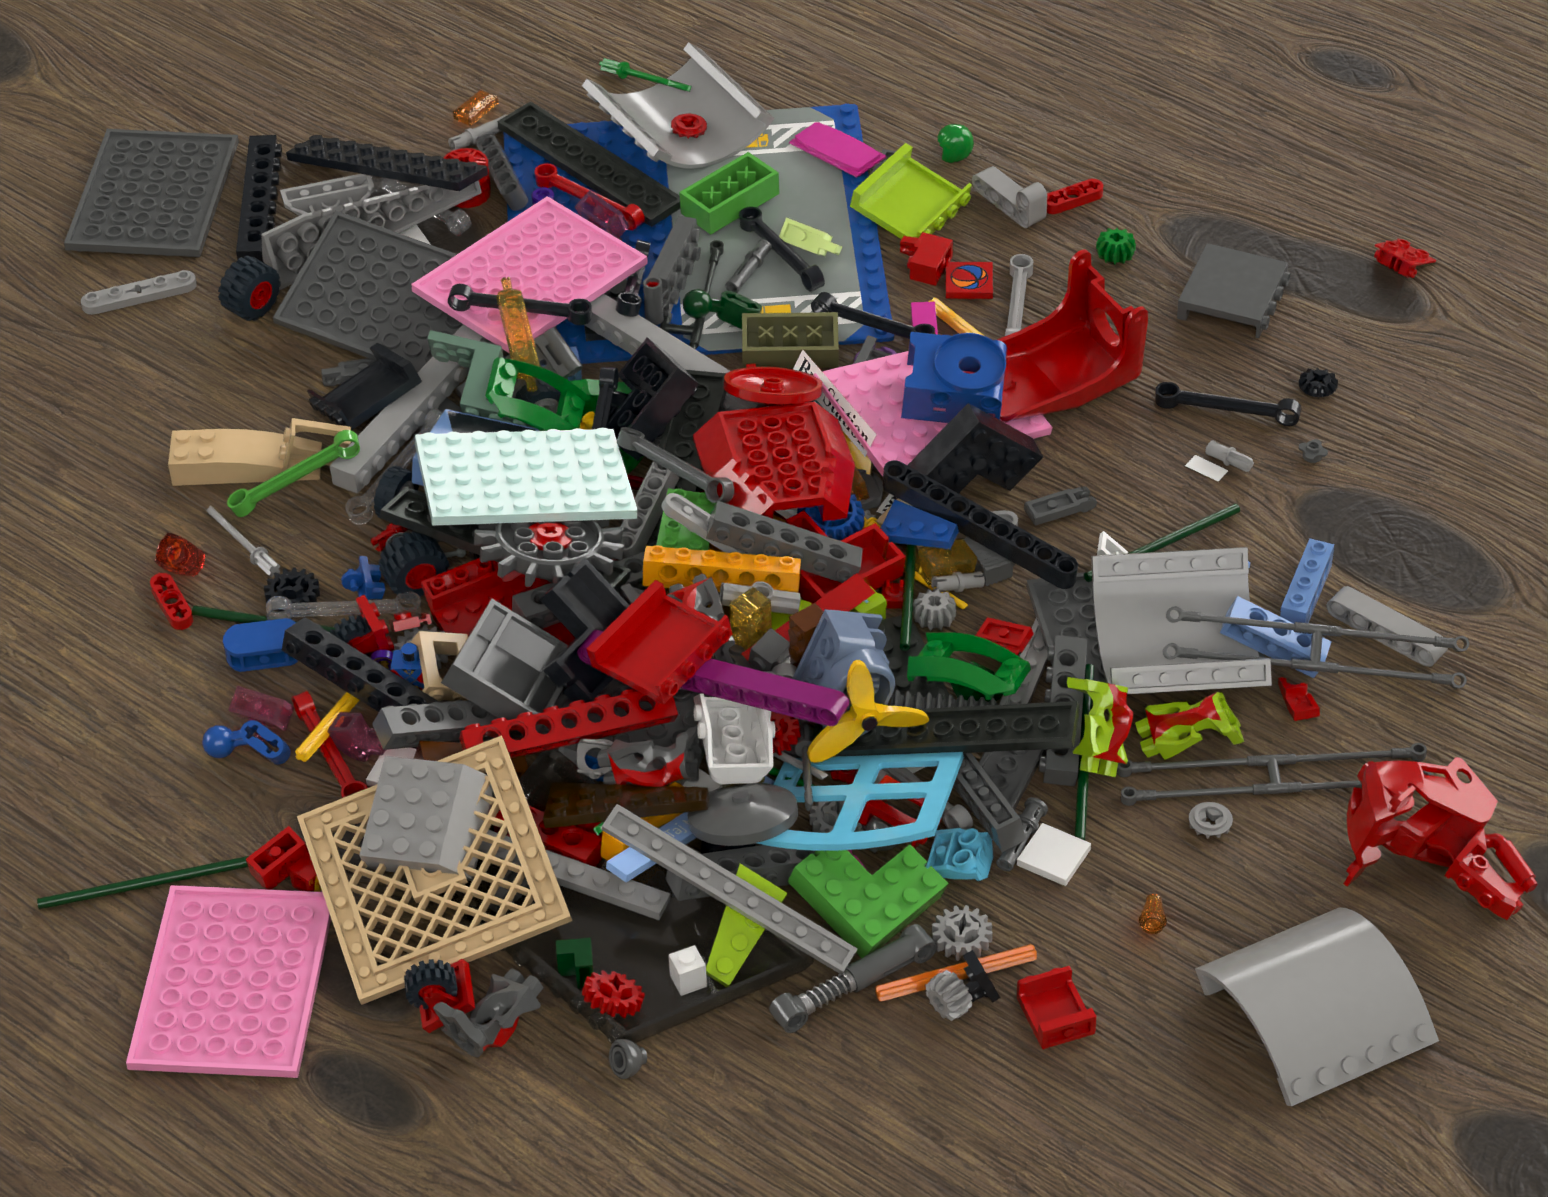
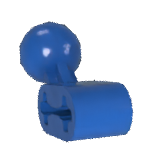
M255 720L246 722L241 730L231 731L230 728L215 725L205 732L202 740L204 751L213 758H225L232 753L235 747L249 745L274 764L285 763L291 753L290 747L286 742ZM257 733L274 748H279L277 752L272 751L264 742L252 735Z

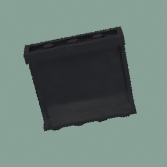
M379 343L370 347L376 358L375 362L325 396L321 397L311 389L307 390L311 397L308 401L316 412L319 410L322 416H327L331 422L335 421L337 425L349 426L352 431L422 382L409 360Z

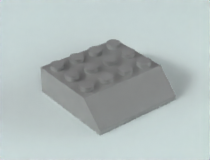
M385 756L359 854L362 861L366 863L367 869L376 870L379 864L382 863L386 867L385 871L396 872L398 866H408L409 869L415 870L424 868L428 873L441 870L442 873L458 874L457 866L459 860L462 863L467 854L463 847L467 846L470 848L476 837L468 832V830L471 828L479 831L484 822L474 814V811L488 815L491 805L482 798L477 804L481 788L486 781L484 779L486 774L464 764ZM490 784L484 794L493 797L494 791ZM473 857L467 867L476 869L478 858ZM464 872L467 880L473 881L474 877Z

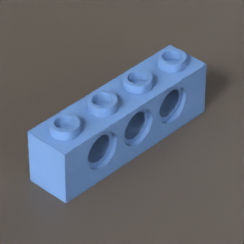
M1309 539L1281 606L1280 617L1292 623H1309L1332 567L1334 544Z
M1239 596L1236 597L1225 616L1292 623ZM1222 624L1221 634L1271 658L1310 660L1312 634L1297 633L1287 629ZM1323 637L1320 661L1325 662L1331 641ZM1295 669L1312 678L1318 673L1317 671Z

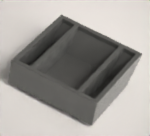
M491 599L441 683L497 718L511 720L516 719L517 715L525 712H532L533 715L543 713L545 708L554 705L564 687L558 688L543 670L568 645L494 599ZM542 724L535 727L536 731L539 730Z

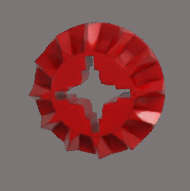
M686 113L674 117L671 121V128L673 133L678 134L679 137L685 136L688 139L690 137L698 138V135H704L705 130H707V122L699 115Z

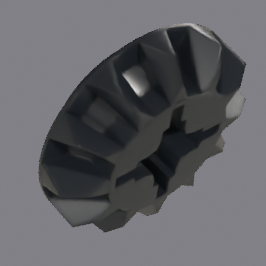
M1318 367L1316 370L1308 368L1306 372L1301 373L1299 379L1300 389L1305 394L1313 397L1329 396L1336 391L1338 386V380L1335 378L1334 373H1329L1328 369L1319 370Z

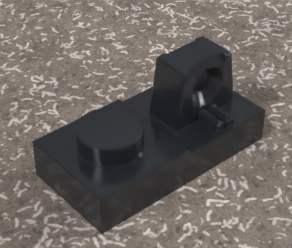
M971 950L963 955L968 964L964 970L971 980L965 985L969 988L968 992L972 995L971 1001L974 1002L984 996L986 998L989 997L992 1003L1000 999L1001 997L974 951Z

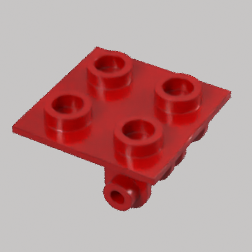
M1404 239L1375 244V247L1379 248L1374 254L1376 261L1388 266L1390 269L1393 268L1395 272L1406 278H1414L1416 276V266L1436 262L1435 259L1429 256L1427 251L1411 247V243Z

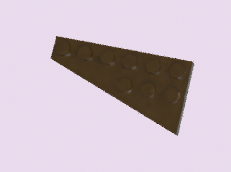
M551 782L543 822L545 829L605 822L616 804L640 818L708 810L709 792L706 787H647L640 785Z

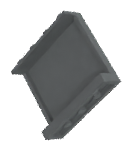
M1207 243L1178 300L1177 319L1186 321L1190 311L1256 326L1255 338L1259 339L1262 331L1267 330L1269 326L1270 315L1273 316L1276 311V301H1281L1283 286L1287 287L1291 274L1287 272L1288 262Z

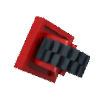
M365 595L356 598L361 615H357L356 618L353 615L349 616L347 621L343 618L341 619L342 624L336 623L334 625L335 630H330L331 634L370 657L369 652L373 653L376 650H395L390 636H386L389 630L384 619L380 620L377 618L380 614L375 603H369Z
M429 959V963L425 964L423 960L419 962V966L413 964L411 970L407 969L405 972L406 998L411 1005L414 1003V1007H420L422 1028L428 1033L444 1026L433 1009L437 1003H446L454 1009L463 1011L465 1014L475 1009L469 963L464 959H460L451 965L448 962L443 964V960H438L437 963H434V959Z

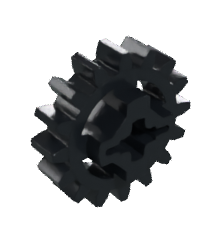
M293 567L291 572L283 569V574L273 573L274 579L268 578L267 585L264 586L266 604L269 603L271 610L277 608L279 614L284 610L287 611L288 615H291L292 611L295 610L298 614H301L302 608L310 610V603L316 604L317 597L320 596L318 579L314 578V573L307 574L306 569L297 572L296 567Z

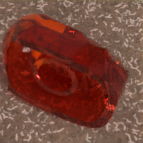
M167 532L158 544L154 562L172 573L183 576H196L203 568L206 556L192 542L179 535Z

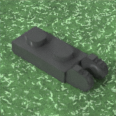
M1087 486L1071 490L1067 489L1025 502L1024 510L1036 526L1080 511L1083 513L1088 512V510L1091 511L1097 506V500L1090 496V490Z

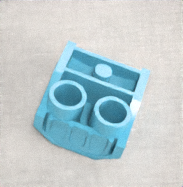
M961 828L936 830L926 865L927 869L932 866L943 878L976 879L981 881L988 878L993 860L992 839L988 832H978L974 828L967 830Z

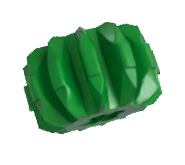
M1108 228L1106 232L1100 233L1098 241H1096V249L1099 258L1105 259V263L1113 262L1115 265L1116 262L1124 264L1126 260L1132 259L1136 250V243L1133 234L1127 233V229L1118 230L1116 228L1112 230Z

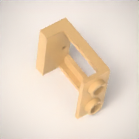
M292 418L290 428L285 427L283 442L286 443L280 446L279 459L283 460V470H287L289 459L303 461L321 451V449L301 447L294 444L296 433L311 432L335 436L340 431L351 430V427ZM351 441L342 442L339 446L347 448ZM335 460L327 463L326 465L330 466Z
M419 631L410 642L417 646L425 687L422 691L437 701L449 700L454 702L456 700H468L441 683L442 679L438 673L435 654L458 655L468 638L467 634Z

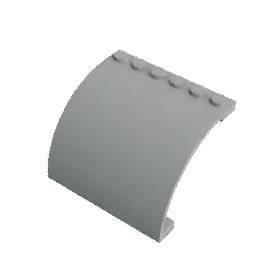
M689 42L683 50L691 58L683 67L667 79L691 85L690 92L657 84L639 92L613 94L607 92L601 85L589 79L585 80L582 86L588 91L587 96L593 101L599 102L600 105L598 107L605 113L611 114L610 119L617 125L623 126L622 131L631 138L634 137L636 139L634 143L643 150L646 149L648 151L646 155L655 162L661 160L675 167L702 168L722 162L749 146L775 119L702 49ZM681 114H696L705 119L707 130H705L704 135H698V138L690 137L688 139L685 136L679 137L678 134L673 133L671 121L674 117Z
M1247 547L1091 556L1096 632L1106 683L1128 687L1127 694L1272 686L1271 660L1269 658L1219 660L1199 657L1197 659L1176 657L1169 660L1163 655V648L1169 643H1175L1179 647L1195 648L1198 651L1259 657L1258 651L1221 634L1220 630L1223 623L1209 621H1178L1171 623L1166 618L1167 610L1174 606L1185 611L1225 617L1237 596L1250 602ZM1176 610L1170 612L1171 618L1178 619L1179 614ZM1168 647L1167 653L1170 656L1175 655L1176 651L1173 647Z
M1339 907L1195 968L1204 995H1211L1225 989L1245 1012L1263 1041L1279 1077L1277 1080L1287 1106H1294L1439 1041L1422 995L1397 951L1369 920L1347 908Z

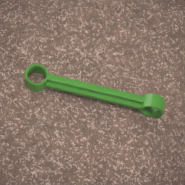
M351 430L338 432L334 437V444L249 491L246 489L236 490L228 498L227 506L237 517L248 515L260 500L336 458L351 459L358 455L360 451L358 435ZM351 441L355 443L353 446L349 448H342L339 446L342 442Z

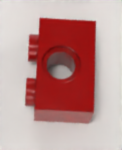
M288 826L246 858V862L251 875L265 890H272L290 876L289 868L306 854L308 849L306 843Z

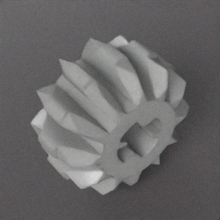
M939 588L936 592L928 589L926 594L919 593L917 599L914 600L913 617L915 622L920 624L921 628L928 627L930 631L933 628H938L941 631L943 626L950 627L952 621L955 620L956 603L954 598L949 596L948 592L941 593Z
M946 970L934 976L926 984L927 991L925 993L930 999L929 1004L933 1005L935 1011H938L942 1018H947L950 1021L958 1019L972 1007V995L968 992L969 988L964 985L963 980H960L954 972L951 973Z

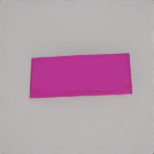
M820 122L813 123L789 141V144L855 177L860 176L886 158V155L865 143Z

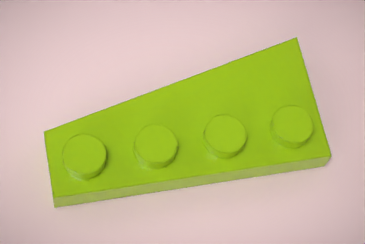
M741 863L739 864L736 876L782 903L787 892ZM726 905L706 965V975L728 988L765 928Z

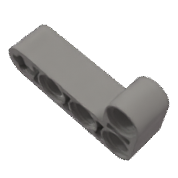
M994 166L972 177V184L975 190L1023 228H1028L1046 218L1047 192L1041 183L1035 182L1023 189Z

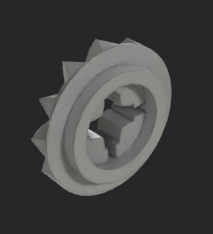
M1200 803L1193 807L1189 813L1190 828L1195 829L1197 835L1205 834L1207 839L1211 835L1219 838L1222 833L1228 834L1232 826L1233 818L1231 812L1219 803ZM1206 816L1208 817V819L1210 818L1211 821H1215V825H1211L1210 822H1206Z

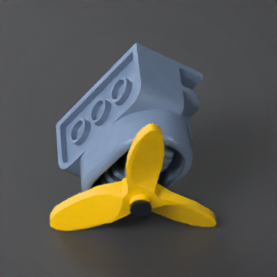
M825 609L792 679L841 691L848 697L850 703L837 725L827 726L821 724L823 730L808 747L807 756L811 762H823L835 756L854 743L858 737L873 730L876 726L914 727L929 722V718L924 711L910 707L887 705L895 688V678L883 651L887 641L886 635L882 630L878 629L883 619L881 615Z

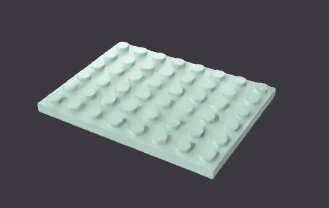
M576 428L573 430L550 429L548 431L524 430L522 432L502 430L487 433L476 431L473 433L415 434V447L432 526L637 519L636 503L613 429L583 430Z

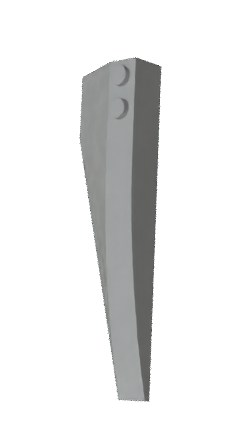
M479 180L461 191L423 185L302 214L262 233L263 262L274 268L279 274V281H281L279 290L293 284L335 210L400 233L481 194Z

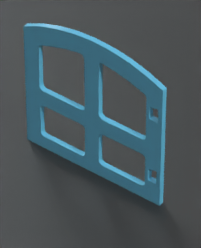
M963 752L837 756L823 762H811V766L821 771L858 769L852 784L811 786L813 802L845 801L833 830L829 833L786 830L776 837L758 842L757 844L797 850L838 851L883 847L932 837L935 835L962 764ZM784 762L773 785L789 790L796 797L797 802H805L804 786L796 787L803 770ZM937 766L934 777L929 782L874 784L879 771L884 768ZM925 798L918 818L914 823L854 832L865 804L869 800Z

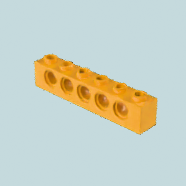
M659 545L646 546L643 559L642 586H650L657 580L664 584V588H670V586L678 583L683 584L685 588L693 584L692 580L694 577L705 574L707 578H712L718 592H720L722 583L752 586L753 583L762 581L771 585L774 590L798 593L801 559L790 556L776 557L764 554L752 555L739 552L728 553L713 550L668 548Z

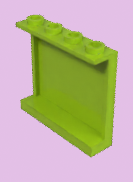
M907 143L901 146L853 191L850 203L851 208L900 239L903 236L919 238L922 232L933 234L936 230L940 231L949 218L952 219L961 206L965 207L971 199L970 190L972 184L969 183L963 189H960L912 159L913 147Z

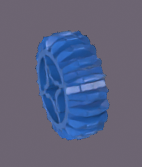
M855 494L850 497L848 517L845 519L822 521L818 506L797 508V514L805 510L828 537L839 541L862 530L864 527L865 512L862 509L861 501H857Z

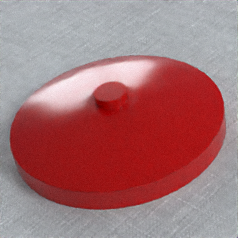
M747 367L725 374L724 390L737 398L767 406L791 405L818 399L822 395V381L809 373L793 369Z

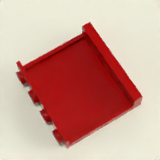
M655 580L586 649L592 667L665 704L688 679L695 675L696 671L706 661L711 659L713 654L733 634L728 616L724 615L717 621L667 596L664 584Z

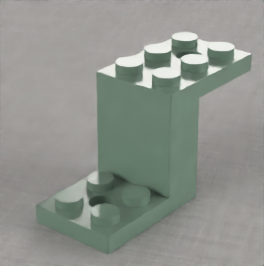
M430 330L428 343L432 357L441 362H448L449 360L458 362L459 365L470 368L460 401L462 413L535 428L513 418L505 416L500 418L498 416L499 410L495 403L490 404L485 396L494 359L497 357L504 358L501 346Z

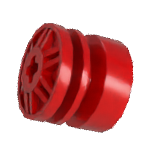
M461 148L453 150L444 156V159H459L461 162H476L478 165L487 166L488 175L479 180L482 193L455 207L472 208L485 203L491 196L489 162L486 155L476 149Z

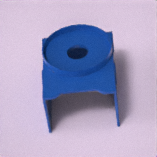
M911 332L907 365L913 366V372L905 378L901 418L949 423L970 403L986 413L995 414V418L1000 420L1006 369V344L976 333H960L951 336ZM933 408H943L946 409V412L933 410Z

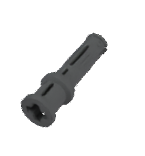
M1030 797L1025 801V809L1019 817L1021 818L1026 840L1001 853L996 861L1000 869L1008 872L1013 869L1028 838L1038 830V823L1041 817H1044L1048 812V807L1042 800Z

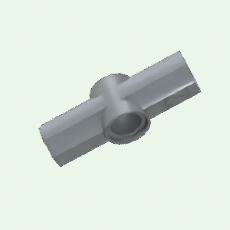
M758 581L753 583L752 586L722 583L720 587L722 605L746 608L750 614L755 616H763L768 611L795 614L799 611L800 593L774 590L766 582Z

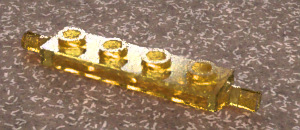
M503 277L501 279L503 290L498 292L496 299L511 359L540 367L522 291L513 289L510 277H507V279ZM518 372L516 379H524L526 381L528 392H531V390L534 392L538 389L535 377Z

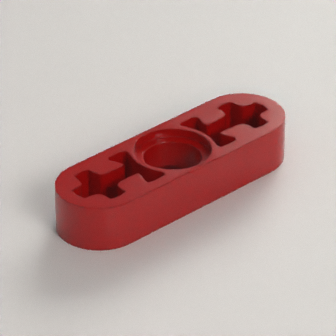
M1088 179L1047 193V213L1058 214L1101 199L1103 196V183L1098 179ZM1069 195H1076V196H1078V197H1077V198H1071V197H1068V196H1069Z
M167 573L154 575L150 579L151 591L170 625L177 630L189 628L193 623L192 611L175 581ZM161 585H163L164 587H166L167 590L163 591V588H162ZM172 598L178 600L173 604L165 603L168 599ZM180 611L182 618L177 616L176 613Z

